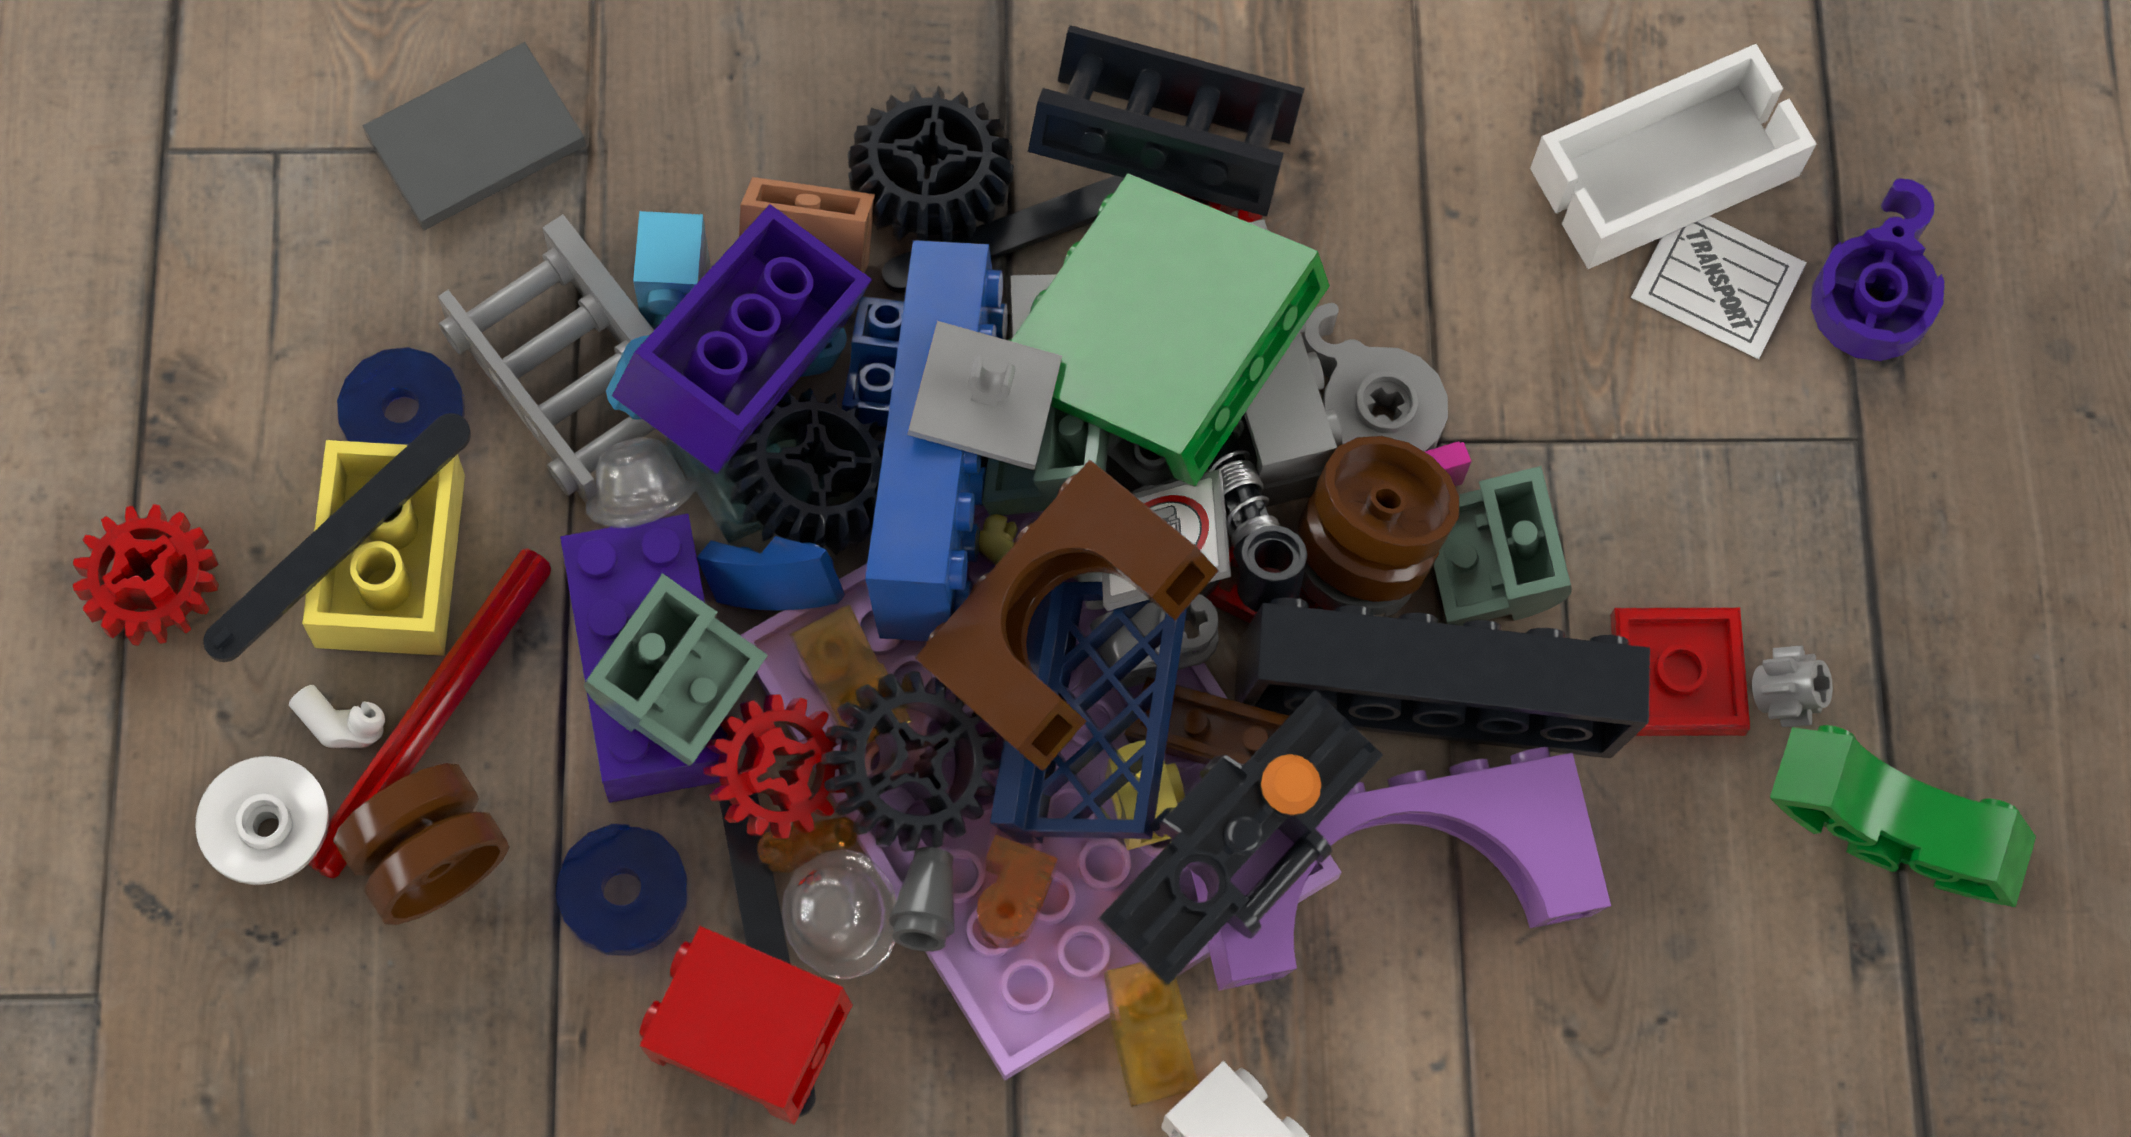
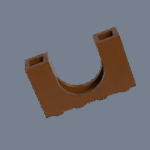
M1089 459L1077 474L1072 475L1062 484L1057 497L1037 520L1022 529L1016 537L1013 547L992 571L984 574L977 580L971 589L970 596L946 622L940 624L932 631L925 647L917 654L915 659L1015 749L1043 771L1087 722L1044 684L1034 673L1030 665L1026 647L1027 631L1031 618L1043 598L1057 585L1074 576L1092 572L1108 573L1129 582L1175 621L1219 570L1196 545Z

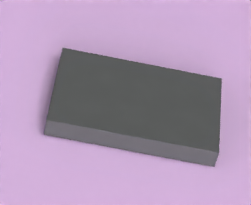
M525 42L362 125L366 137L423 231L586 146L584 135Z

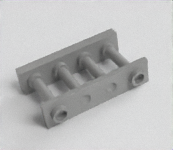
M562 214L542 227L548 249L542 255L544 260L542 263L468 312H465L448 289L438 296L445 319L438 324L450 345L459 355L466 350L472 354L550 456L552 461L546 466L561 490L567 496L576 491L590 508L599 502L595 481L590 473L623 452V447L626 444L636 443L654 431L655 428L643 419H632L629 416L574 453L554 426L604 393L627 344L635 338L650 335L654 329ZM571 281L583 297L578 301L580 307L502 359L482 332L557 282L564 286ZM593 328L598 332L607 328L619 343L614 347L616 354L538 406L518 379Z

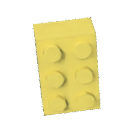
M326 440L314 531L408 445ZM458 454L306 594L302 624L315 648L445 655L465 474Z

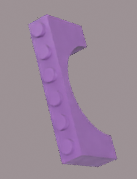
M1548 747L1535 748L1510 756L1512 763L1510 765L1489 768L1487 759L1471 760L1451 766L1449 768L1451 776L1428 780L1425 770L1413 771L1389 778L1387 780L1388 788L1367 792L1364 783L1358 782L1316 828L1330 846L1343 837L1359 830L1387 824L1420 825L1453 835L1473 846L1500 870L1518 896L1530 929L1591 917L1611 906L1573 753L1550 757ZM1277 829L1231 877V883L1246 896L1294 843ZM1314 861L1260 919L1261 930L1252 939L1244 937L1229 923H1226L1208 942L1218 991L1281 979L1297 969L1293 934L1295 914L1304 884L1317 861ZM1192 872L1198 902L1207 901L1208 892L1206 884L1201 877Z

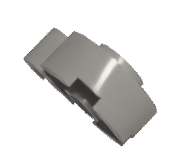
M1327 303L1315 308L1306 321V331L1302 333V339L1307 353L1316 352L1318 355L1323 376L1330 378L1324 391L1322 402L1325 410L1334 409L1337 414L1342 432V444L1357 437L1385 436L1409 442L1424 452L1435 449L1448 419V395L1438 373L1421 357L1400 348L1368 347L1355 339H1348L1339 344L1325 342L1321 337L1332 334L1339 308L1335 303ZM1374 406H1385L1393 410L1395 413L1394 420L1390 421L1384 414L1375 418L1372 415Z

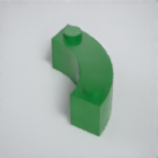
M1821 725L1817 731L1792 727L1770 795V799L1802 827L1813 834L1821 833L1823 826L1826 827L1832 835L1849 842L1846 853L1867 863L1895 872L1899 869L1900 862L1908 864L1912 870L1920 875L1935 880L1934 888L1990 903L2016 907L2036 840V835L2015 806L2001 800L1985 798L1978 802L1918 781L1878 759L1865 749L1851 732L1831 725Z

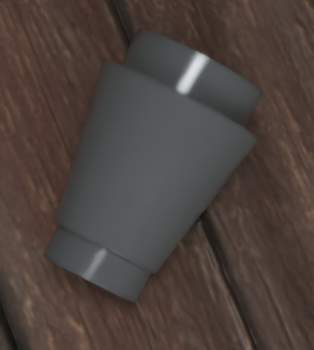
M921 847L915 850L913 861L909 866L889 917V923L894 928L892 938L899 945L917 951H938L945 947L946 938L954 933L952 868L954 857L951 853L933 847Z

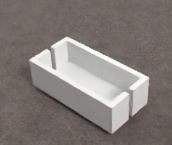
M1757 44L1541 137L1530 169L1555 213L1567 209L1562 225L1587 269L1800 176L1816 146V142L1790 99L1780 102L1766 129L1764 130L1761 124L1767 122L1783 87Z

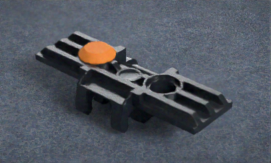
M1314 690L1243 766L1227 755L1214 757L1200 771L1199 775L1202 780L1176 807L1165 808L1150 824L1151 829L1158 836L1168 835L1173 840L1098 917V920L1166 987L1226 923H1229L1244 937L1252 939L1261 930L1260 919L1314 861L1324 862L1332 853L1330 844L1316 828L1377 763L1383 754L1325 698ZM1279 829L1294 844L1245 896L1231 883V877ZM1185 867H1188L1193 873L1201 877L1206 884L1208 892L1207 901H1192L1182 892L1179 879Z

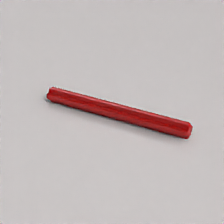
M528 548L518 553L330 819L322 847L309 863V866L315 871L331 879L339 876L347 863L333 842L338 828L357 808L375 794L410 775L551 574L550 563L543 556Z

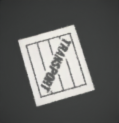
M1708 216L1661 237L1631 298L1759 359L1807 262Z

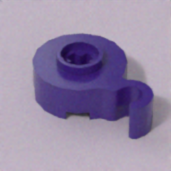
M1896 179L1881 202L1883 211L1896 212L1904 218L1890 217L1879 228L1866 230L1863 236L1850 238L1843 244L1841 242L1837 244L1812 285L1811 310L1818 329L1834 347L1855 358L1883 361L1903 356L1921 342L1944 303V279L1942 274L1937 277L1933 265L1923 255L1926 248L1918 241L1934 215V201L1931 193L1922 184L1910 179ZM1870 288L1883 293L1881 301L1869 295L1868 291Z

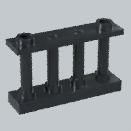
M1069 26L1057 82L1068 84L1069 88L1066 94L1046 88L1042 89L1037 101L1027 152L1125 178L1127 174H1131L1170 191L1258 215L1268 216L1284 156L1283 152L1268 149L1271 139L1286 144L1291 143L1305 88L1076 26ZM1093 91L1127 100L1126 109L1090 101ZM1152 107L1188 117L1185 126L1150 117ZM1212 123L1246 132L1247 135L1244 142L1209 133V129Z

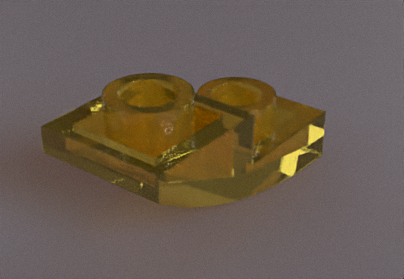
M846 604L789 633V636L834 721L838 726L849 727L837 712L839 706L850 702L860 707L856 697V690L863 685L869 684L878 691L879 678L888 675L883 663L878 662L850 604ZM905 708L892 709L900 723L905 721L907 723L911 722ZM874 727L869 735L867 744L875 741L873 737L877 734V731Z
M1141 962L1106 971L1104 977L1109 1013L1131 1108L1191 1092L1199 1082L1182 1027V1022L1186 1021L1188 1017L1177 979L1175 978L1166 987Z

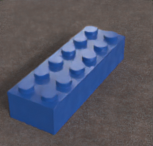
M913 240L865 577L880 639L927 641L932 631L940 624L946 622L970 596L973 587L972 581H966L967 562H977L979 554L980 527L979 524L974 523L975 505L984 506L982 499L986 467H981L982 456L909 436L907 433L937 321L1005 340L1007 304H1001L1003 274L1002 270H992L989 244Z

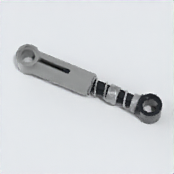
M1241 418L1207 470L1211 472L1219 469L1222 473L1225 513L1228 516L1226 522L1227 532L1232 535L1233 554L1239 567L1236 584L1238 596L1245 606L1257 612L1262 603L1270 604V601L1277 598L1299 599L1307 552L1305 544L1299 535L1288 528L1281 527L1278 519L1268 514L1266 506L1269 503V498L1260 495L1263 491V483L1255 468V464L1247 461L1250 453L1241 450L1237 441L1245 429ZM1262 568H1273L1279 570L1280 572L1271 573L1263 570Z

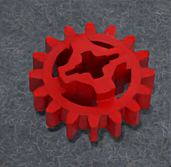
M153 504L147 518H140L134 507L128 506L125 509L126 522L117 525L112 519L105 516L101 519L106 534L101 539L91 535H85L82 539L91 555L90 557L74 558L73 566L79 575L85 578L72 584L73 589L80 600L87 601L82 609L91 622L102 620L101 628L110 638L113 639L125 628L126 637L131 644L139 646L145 632L152 631L158 642L163 644L167 642L168 627L175 624L178 629L188 633L191 631V627L186 616L191 611L204 615L209 612L210 609L201 597L202 592L218 591L219 584L214 575L206 572L219 565L218 559L212 549H204L209 540L200 527L189 530L191 524L184 513L177 512L167 522L166 515L160 505ZM143 539H156V540H155V541H151V540H143ZM114 558L112 570L106 574L109 564ZM148 568L154 575L150 579L143 581L138 574ZM187 575L181 590L178 592L180 579ZM138 608H141V609H149V611H141V612H138V611H135V610L138 609Z
M781 694L765 696L763 711L755 700L740 703L743 720L741 721L733 716H726L721 722V726L728 736L726 739L709 740L706 746L711 751L719 754L718 764H711L703 768L704 775L719 777L721 786L709 795L711 801L729 800L732 805L728 809L725 819L729 823H738L744 818L749 817L747 834L753 836H762L769 823L773 838H789L791 822L800 833L815 830L811 813L822 817L832 816L835 810L826 799L828 794L845 793L844 788L836 791H827L824 787V782L829 778L835 777V772L839 769L838 766H827L821 762L822 754L834 751L833 747L838 745L830 741L822 729L827 723L829 714L826 711H817L808 717L805 716L807 699L802 697L792 698L785 710ZM774 722L792 726L806 738L798 741L786 738L781 727H775ZM743 743H745L747 752L741 768L738 769V756ZM797 755L795 758L787 761V765L779 770L780 777L757 778L768 772L767 768L775 763V756ZM816 764L815 779L811 789H809L807 784L813 766ZM759 792L770 796L773 805L779 806L781 811L765 809L751 800L749 795Z

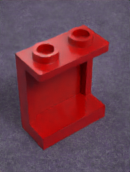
M699 926L692 942L685 941L674 956L670 968V977L673 980L662 1001H654L646 1011L640 1026L639 1035L643 1039L639 1046L652 1062L661 1066L670 1063L763 1104L770 1115L795 1125L853 1004L842 986Z

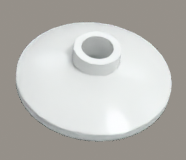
M273 756L246 759L227 768L208 786L197 809L196 836L200 849L209 863L218 872L231 880L252 885L279 882L302 870L312 861L322 847L329 826L327 798L316 778L307 769L294 761ZM274 818L279 821L278 829L273 834L267 837L258 835V827L264 820Z

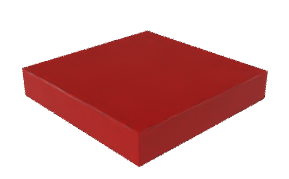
M1740 608L1613 609L1610 615L1612 635L1627 638L1629 645L1650 647L1649 723L1635 736H1746L1750 730V717Z

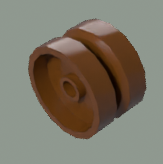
M1385 436L1357 437L1338 446L1316 483V490L1309 498L1299 518L1298 535L1306 547V562L1324 582L1348 596L1372 602L1400 600L1417 591L1430 572L1439 555V550L1459 518V495L1451 476L1431 455L1409 442Z
M443 763L427 767L398 780L357 808L337 830L333 842L354 875L370 876L364 891L384 924L399 925L419 919L449 904L486 878L504 860L510 848L490 813L473 812L479 798L459 764Z

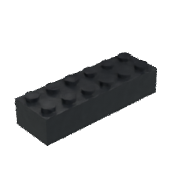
M1277 598L1270 601V604L1262 603L1238 642L1234 701L1290 716L1316 690L1360 731L1522 749L1548 747L1549 752L1612 758L1649 723L1650 647L1629 645L1627 638L1617 635H1599L1592 637L1590 640L1565 638V632L1555 628H1534L1526 633L1503 631L1499 623L1487 620L1468 621L1460 626L1438 623L1437 617L1426 613H1406L1398 618L1373 616V610L1364 606L1345 605L1330 611L1309 608V604L1301 599Z

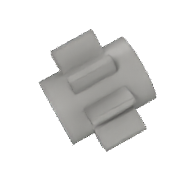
M1803 645L1773 648V659L1763 660L1762 665L1755 669L1752 678V692L1758 709L1763 713H1768L1769 719H1780L1782 727L1812 725V714L1821 713L1822 708H1826L1832 698V677L1827 664L1823 660H1816L1815 654L1805 655Z

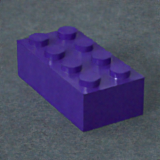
M769 204L637 348L620 378L612 397L717 474L847 323L872 279Z
M689 513L560 536L585 681L662 573L705 603ZM587 693L601 778L609 803L720 782L719 777L704 775V767L718 764L719 754L706 747L707 744L693 764L688 766L634 728L630 732L600 708ZM721 724L709 740L726 739L728 734L723 730Z

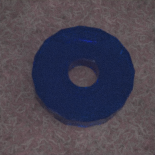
M410 347L386 349L362 360L345 378L337 399L338 423L347 441L409 445L430 424L444 414L454 413L464 418V394L451 368L432 353ZM408 397L419 403L417 414L406 422L396 423L385 417L387 406L397 398Z
M611 824L591 831L568 850L561 864L562 869L558 875L556 886V900L565 925L583 945L605 955L633 956L657 947L677 929L687 908L689 881L680 855L661 834L646 828L644 830L640 827H630L629 824ZM618 874H630L641 882V890L638 897L626 905L612 904L604 897V888L607 882Z

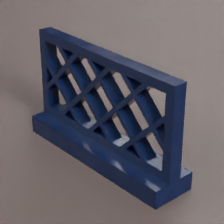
M1102 581L1062 582L1043 598L1031 618L1027 631L1026 647L1030 665L1034 673L1044 684L1065 702L1067 701L1069 706L1087 721L1085 726L1094 737L1067 761L1059 752L1043 771L1004 739L990 819L992 825L1019 843L1043 844L1044 837L1152 839L1153 830L1150 824L1155 820L1187 608L1175 621L1165 613V619L1144 636L1131 618L1151 601L1148 599L1113 609V613L1088 636H1085L1079 628L1083 601H1103ZM1125 625L1138 643L1110 667L1097 649ZM1160 646V651L1158 653L1156 648ZM1090 656L1104 674L1076 698L1069 689L1071 672ZM1150 656L1157 665L1155 682L1135 698L1121 680L1146 657ZM1115 687L1128 703V706L1104 728L1100 729L1087 711ZM1151 707L1149 716L1146 711ZM1139 718L1147 727L1146 742L1140 750L1125 761L1112 742ZM1105 750L1118 769L1091 793L1077 773ZM1141 771L1140 779H1139L1136 774H1138V773ZM1070 781L1084 800L1064 818H1047L1051 797ZM1127 782H1130L1138 792L1134 819H1111L1102 808V805ZM1093 813H1094V814L1097 816V818H1098V819H1087V818H1089Z

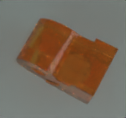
M995 834L986 857V871L998 875L996 883H993L983 891L977 905L979 932L987 942L995 947L1007 949L1016 947L1028 939L1034 929L1057 871L1058 858Z

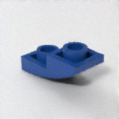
M864 296L859 301L851 342V360L842 409L847 411L849 408L859 404V416L857 419L862 424L878 421L877 426L887 427L904 301Z
M775 536L763 552L758 553L748 547L738 548L711 540L697 556V560L717 603L757 610H801L839 604L845 596L834 569L832 558L826 549L813 543H800Z

